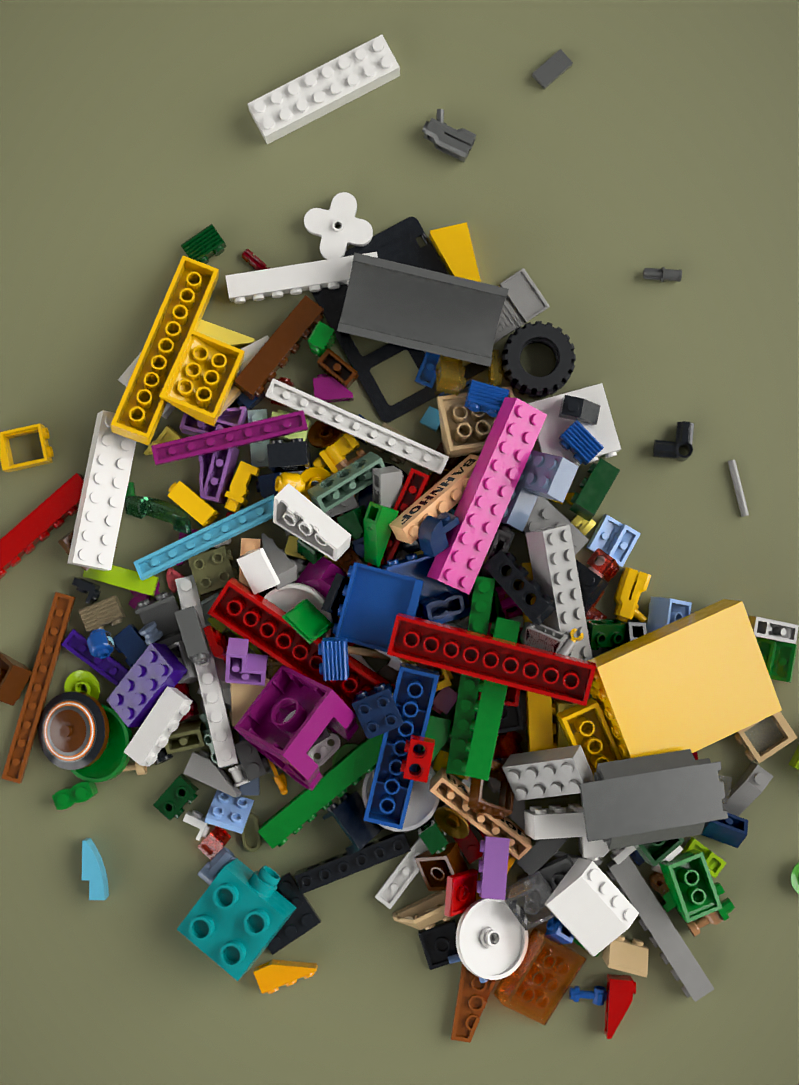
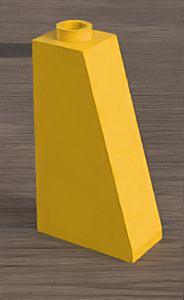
M467 222L430 230V240L449 274L481 282Z

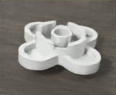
M342 192L337 194L333 198L329 210L313 208L305 214L304 224L307 231L322 237L320 253L325 260L343 257L349 244L365 246L372 240L373 230L370 223L355 217L357 202L350 193ZM336 225H342L340 229L335 228Z

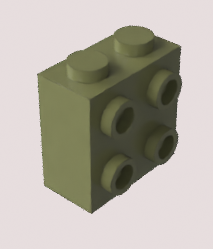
M222 546L188 559L199 595L203 596L223 589L232 577L239 579L237 567L233 568L231 562L234 560L231 549L227 550V547Z

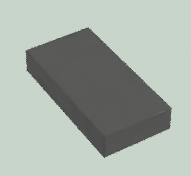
M560 49L534 71L532 77L545 89L570 68L573 62Z

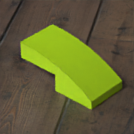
M691 837L681 853L692 849L702 851L710 874L714 878L718 876L727 863L693 837Z

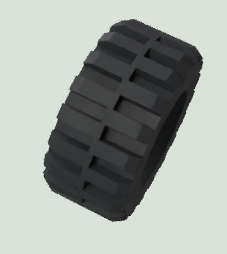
M536 321L535 324H531V322L526 323L522 328L518 327L508 337L501 355V369L504 371V378L510 382V386L513 389L516 388L519 390L518 393L522 395L525 393L533 398L535 396H540L541 398L546 397L548 394L552 395L566 384L574 370V362L576 361V354L573 352L575 349L573 343L570 344L568 334L564 335L562 333L563 329L557 327V329L552 327V323L542 324V321ZM540 343L553 351L556 364L551 373L543 377H536L523 369L520 363V355L527 345Z

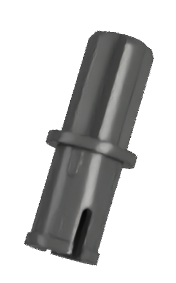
M662 267L661 269L644 268L643 279L680 282L682 278L681 269L674 270Z

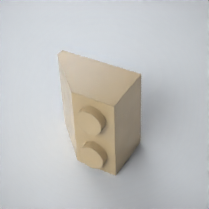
M620 935L604 948L602 958L608 968L647 978L649 949L644 944V941L635 938L630 941L625 939V936Z

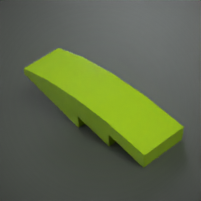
M112 565L109 571L90 568L87 571L84 570L83 577L154 596L159 577L151 576L142 581L137 571Z

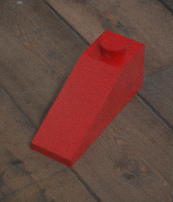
M607 974L604 1028L607 1039H612L633 1001V994H636V982H634L630 975Z

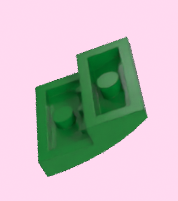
M756 637L770 678L791 683L797 645Z

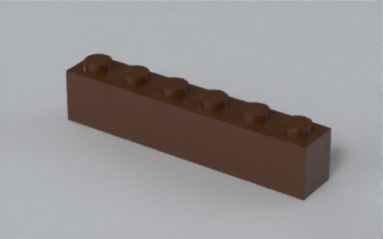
M305 295L234 380V386L239 388L252 401L256 396L260 397L265 390L264 386L268 382L271 383L272 379H275L277 376V370L279 368L283 369L289 361L288 357L299 350L301 341L303 339L307 340L312 334L311 329L319 321H323L324 309Z

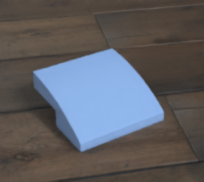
M604 514L586 548L598 555H603L609 561L623 567L641 533Z

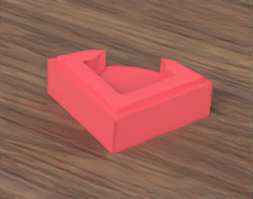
M170 567L166 573V580L169 589L176 593L175 579L185 576Z

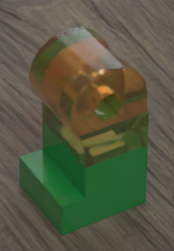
M659 872L652 873L648 879L649 885L662 896L664 900L660 904L666 912H669L677 906V903L665 882L664 876Z

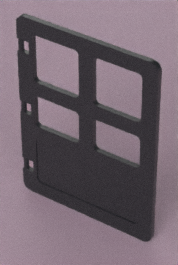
M408 217L373 236L372 240L365 246H354L347 250L343 256H353L354 252L359 254L377 252V256L380 259L448 274L415 217ZM420 236L426 244L421 248L416 241V238ZM347 284L340 285L337 289L325 287L321 288L318 292H311L317 304L324 309V317L329 326L334 329L340 346L351 366L358 372V378L383 422L389 423L436 398L443 391L456 387L455 385L464 379L467 381L494 365L495 359L493 354L491 366L471 362L444 378L437 376L432 388L426 386L424 389L390 406L370 372L371 368L407 350L419 370L425 357L424 351L388 343L370 354L362 356L350 334L337 331L348 289Z

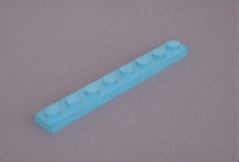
M274 494L134 561L133 563L140 579L143 581L272 519Z

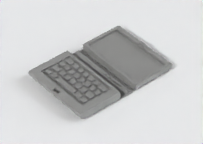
M524 268L498 285L509 290L500 314L494 344L550 307Z

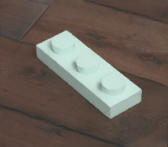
M267 409L247 410L248 423L268 418ZM269 439L250 444L252 466L269 467L267 444H270Z

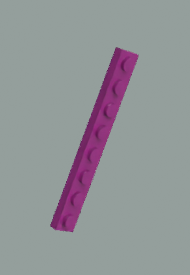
M301 410L152 445L151 448L155 465L157 466L306 431L308 427L304 411Z

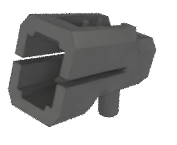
M437 109L436 120L431 118L430 122L426 121L422 129L424 138L433 142L436 149L462 162L466 161L469 151H471L476 140V134L464 128L456 130L444 123L443 109Z
M506 525L498 527L480 568V575L495 579L484 565L500 550L508 553L515 535L511 527Z

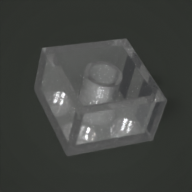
M540 871L506 888L504 901L525 931L555 917L545 905V902L554 891Z

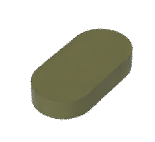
M250 812L241 834L242 845L249 852L257 851L262 845V836L258 833L260 827L259 818L252 812Z

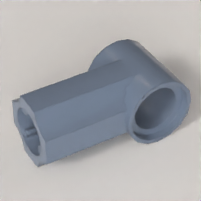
M224 846L197 875L210 886L223 867L236 859L234 853Z

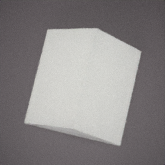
M263 548L250 550L237 559L254 595L280 584Z

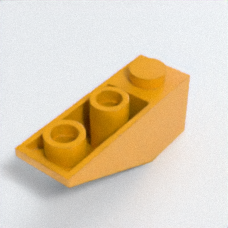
M273 959L256 966L253 973L261 993L268 992V994L279 990L278 987L282 985L290 986L295 984L297 979L304 977V979L312 977L317 971L318 965L317 963Z

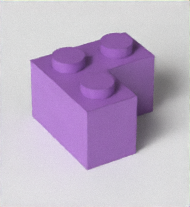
M229 637L226 652L225 682L265 686L268 655L249 654V639Z

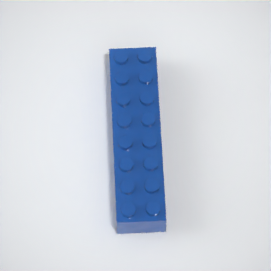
M400 663L393 699L403 719V725L383 735L364 814V821L403 829L414 780L403 778L404 772L400 771L402 759L406 760L408 753L404 752L406 740H410L411 735L425 737L439 679L438 671ZM415 745L413 747L414 751L420 753L423 745ZM412 764L409 767L410 770L416 772L418 764Z

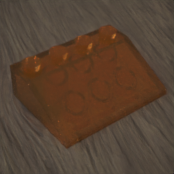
M534 927L528 937V947L522 963L512 974L502 978L493 994L504 1006L546 1025L585 963L586 958L565 944H559L546 936L545 932Z

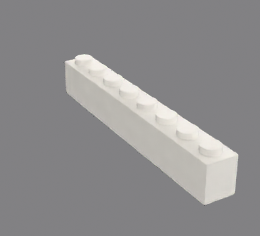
M377 252L363 254L378 258ZM354 255L226 275L229 299L235 304H242L249 299L261 301L265 299L264 297L268 296L280 298L283 297V294L287 293L299 295L302 294V291L306 290L318 292L321 288L325 287L337 289L340 285L347 284L348 286Z

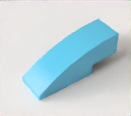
M86 838L82 841V880H89V900H106L109 897L106 869L96 845L91 838Z

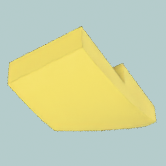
M166 426L159 437L152 441L143 454H153L152 445L182 439L183 437L170 426Z

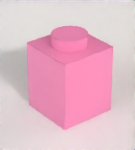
M449 686L439 690L434 696L432 709L440 715L442 712L447 715L456 703L458 693Z

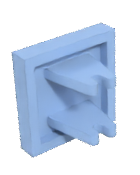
M217 790L206 815L205 823L242 834L254 800L242 796L235 798Z

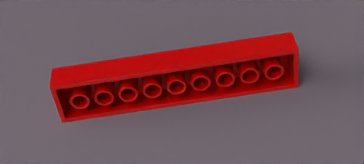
M234 577L226 583L207 612L243 638L249 639V642L288 668L331 688L354 712L352 701L356 693L362 690L367 692L373 690V687L379 683H390L349 654L348 679L324 681L323 675L319 673L322 655L318 654V644L321 643L323 637L321 636L309 644L282 618L286 612L258 593L254 595L249 587Z
M402 613L396 615L387 655L583 706L587 705L596 670V663Z

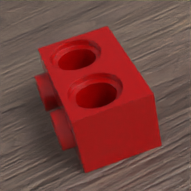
M411 735L410 740H406L404 752H408L406 760L402 759L400 769L401 772H404L403 778L427 783L435 739ZM421 744L425 749L418 753L414 751L413 747ZM412 764H418L421 769L418 772H413L409 767Z

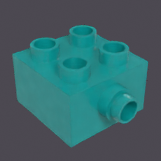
M236 858L223 867L178 926L177 930L238 981L253 966L297 907L276 891L280 876L273 869L263 866L259 871L253 872Z

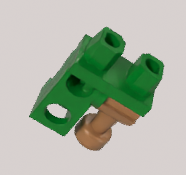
M714 883L717 894L720 896L725 891L720 883ZM728 897L721 901L722 909L705 915L695 922L686 923L694 937L700 934V928L710 923L717 925L729 918L728 913L735 906ZM677 905L675 908H676L677 912L679 913V915L681 916V918L685 921V919H684V917H683V915H682V913H681V911H680V909H679V907H678V905Z

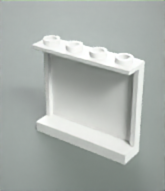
M602 383L528 403L547 414L537 437L542 453L564 457L580 466L573 458L575 454L570 449L565 450L559 443L561 441L559 437L575 422V420L559 417L562 398L565 395L583 398L600 405L597 425L580 422L604 447L589 463L598 461L600 456L605 455L606 458L616 456V452L621 450Z

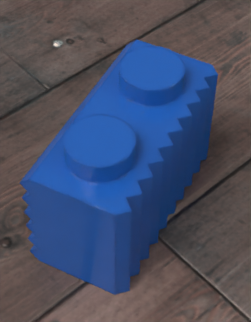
M472 380L468 388L464 407H468L473 412L483 411L484 413L487 412L491 417H497L505 397L509 395V390Z
M578 420L559 437L561 440L559 442L565 450L570 449L575 454L573 458L579 464L587 465L604 448Z
M323 638L321 643L318 644V654L322 655V663L319 664L320 675H323L324 681L347 680L349 677L348 638Z

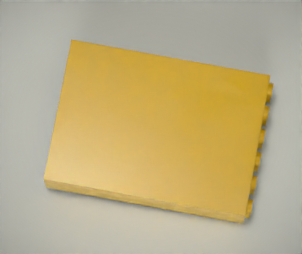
M720 600L588 660L589 662L596 663L590 693L599 703L622 760L690 749L694 753L782 711L742 601Z

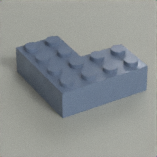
M532 450L500 525H506L523 532L538 496L563 503L579 466L564 457Z

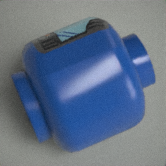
M104 629L92 631L87 638L90 654L94 657L105 659L115 649L111 633Z

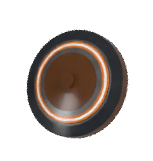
M65 692L54 697L42 711L38 724V738L43 753L54 765L66 770L83 769L95 763L103 754L109 738V722L102 705L93 696L84 692Z

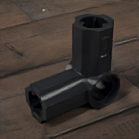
M686 421L677 422L675 442L655 440L653 457L686 461L693 452L694 423ZM678 448H685L688 454L681 455Z

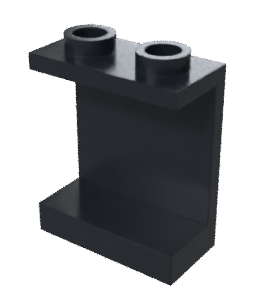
M357 790L351 794L346 792L339 798L340 802L338 804L335 802L326 809L328 812L322 817L325 820L333 816L352 843L345 850L349 855L361 850L384 829L376 823L363 820L366 808Z

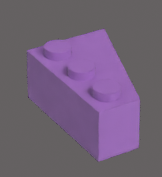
M246 406L227 408L219 416L215 426L199 421L184 412L179 428L182 433L195 436L245 424L247 408Z
M234 447L198 456L200 462V498L225 505L227 497L224 495L230 488L240 452L238 448Z
M484 836V840L480 841V852H483L482 860H479L478 872L481 874L480 881H477V893H479L478 895L481 898L505 900L509 838Z

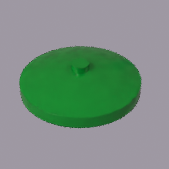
M105 704L101 705L107 714L109 722V738L103 754L95 763L86 768L70 770L78 778L92 783L104 782L115 778L126 768L130 757L124 753V750L133 738L131 728L126 726L111 706Z

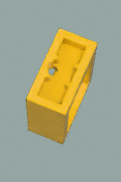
M39 423L0 432L2 471L9 473L53 463L52 457H54V453L48 443V439H50L48 428ZM38 432L44 458L14 464L9 439Z
M175 482L168 489L169 494L167 496L202 526L207 527L211 525L220 515L217 510L200 498L197 493L183 482Z

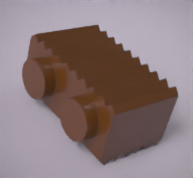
M329 348L317 361L319 368L327 372L330 377L336 379L347 389L359 376L354 368Z

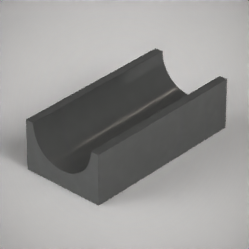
M354 252L348 289L337 331L491 366L495 334L509 289Z

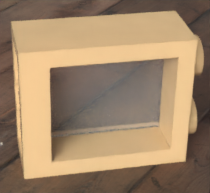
M777 712L736 732L734 735L736 741L745 747V754L751 762L754 760V762L759 764L798 738L781 712Z

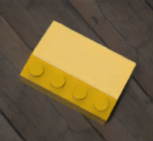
M190 329L159 398L191 417L215 426L244 361L245 351Z

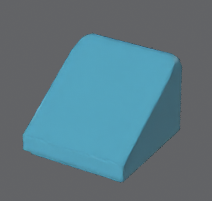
M429 406L420 423L436 432L440 426L439 411Z

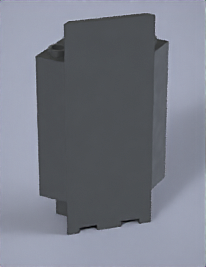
M686 749L598 763L597 770L594 772V781L580 784L588 842L603 840V842L607 843L609 850L701 835L705 822L728 819L727 810H725L722 804V799L725 798L723 781L719 780L718 775L719 770H721V761L711 763L709 758L695 760L691 750Z

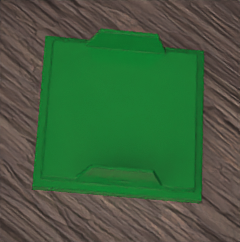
M308 599L303 600L282 616L309 644L334 627Z

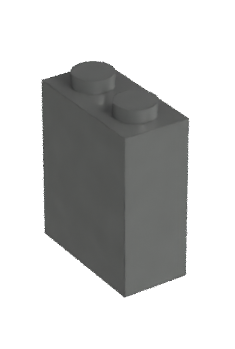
M194 606L174 612L190 661L197 665L208 662V659L212 657L199 615Z

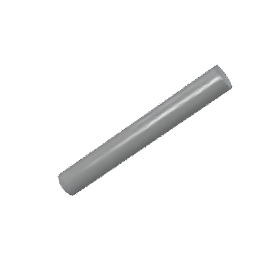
M730 460L728 465L741 517L747 516L749 512L736 461Z

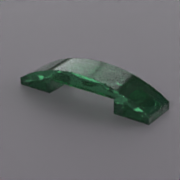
M125 497L126 514L140 519L147 515L173 524V530L188 535L192 533L190 516L180 507L151 497Z

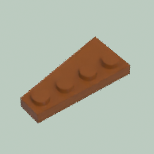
M463 963L451 1040L470 1043L483 1009H485L490 992L495 985V980L488 979L487 982L480 983L479 977L472 974Z

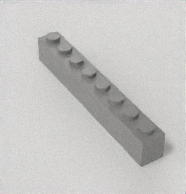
M628 856L619 865L614 860L607 863L606 865L609 868L606 871L612 881L616 880L620 886L617 889L624 897L627 896L632 906L639 912L638 915L641 918L638 921L644 931L648 930L652 935L649 939L655 948L659 946L662 953L659 955L665 964L670 963L673 969L670 972L676 981L681 980L684 985L681 989L686 997L689 998L691 996L696 1002L714 990L709 979L631 858Z

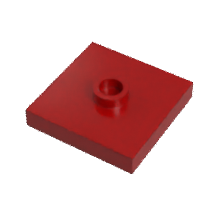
M470 869L447 876L445 916L452 917L464 913L476 901L478 870Z

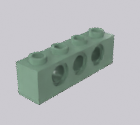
M371 451L310 488L307 492L313 504L325 513L373 483L372 469L382 468L385 465L382 458Z

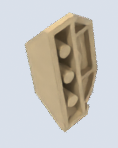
M446 890L432 893L393 912L394 921L419 930L424 928L428 930L433 928L436 922L440 920L447 921L452 917L444 915Z

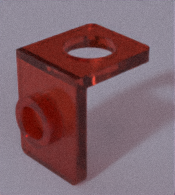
M600 548L587 561L588 565L601 573L607 582L620 569L616 560ZM597 556L605 557L603 565L598 566L594 563Z

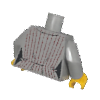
M526 616L528 621L524 623L519 636L523 645L568 656L575 647V642L581 641L584 634L582 632L578 638H575L574 633L577 631L575 628L571 630V638L568 639V635L543 624H534Z

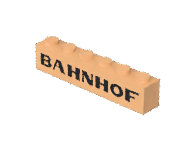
M472 454L467 456L389 524L397 540L412 544L418 538L420 525L428 515L437 518L439 514L448 512L459 503L479 456Z
M441 767L430 779L429 791L484 834L491 837L509 838V853L516 859L520 860L532 848L531 837L526 835L524 830L507 817L494 819L492 815L477 813L475 809L469 808L470 788L454 775L446 773L445 768Z

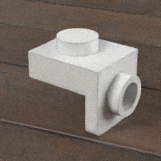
M192 810V812L188 811L183 821L200 829L196 840L200 841L202 837L206 838L210 827L208 823H205L203 814Z

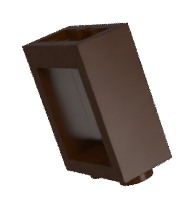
M492 761L489 775L501 781L498 806L481 800L484 780L471 777L468 807L475 809L477 813L492 815L494 819H503L512 814L514 794L503 771V764Z

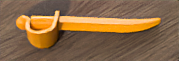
M268 759L275 775L272 778L277 784L280 793L286 795L288 793L286 776L284 773L278 774L275 764Z

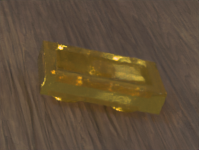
M492 350L491 366H488V384L493 386L501 385L502 373H499V369L501 370L502 366L499 350Z

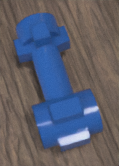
M574 986L569 989V999L574 1002H579L580 998L593 999V1004L602 1006L607 1000V992L603 986H594V991L580 990L579 986Z

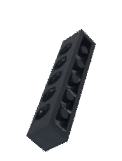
M395 832L367 843L361 850L351 855L348 852H344L298 870L294 877L301 894H304L411 851V846L405 832Z

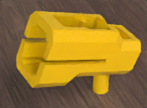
M623 568L614 595L616 607L613 614L617 616V620L627 623L628 619L632 620L634 616L641 623L646 621L647 617L638 610L639 606L637 603L640 594L647 590L651 575L641 571L638 572V570L632 568Z

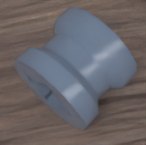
M155 621L146 624L139 630V634L144 636L147 645L154 643L163 636L162 631L157 629Z

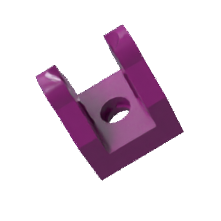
M282 665L235 725L234 729L256 750L287 773L292 779L306 789L313 791L323 776L319 771V766L306 754L325 727L332 733H339L344 739L350 741L359 726L356 723V714L331 688ZM296 710L294 715L288 721L284 722L285 718L291 712Z

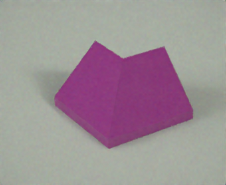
M322 557L315 564L309 562L295 583L305 584L314 588L326 599L336 573L347 577V574L328 559Z

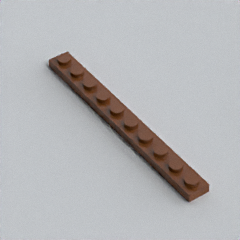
M55 592L1 779L19 784L22 783L38 729L39 719L45 705L76 597Z

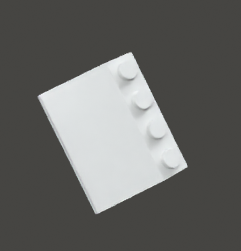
M583 858L577 859L545 902L550 911L592 956H596L624 933L639 914L592 860Z

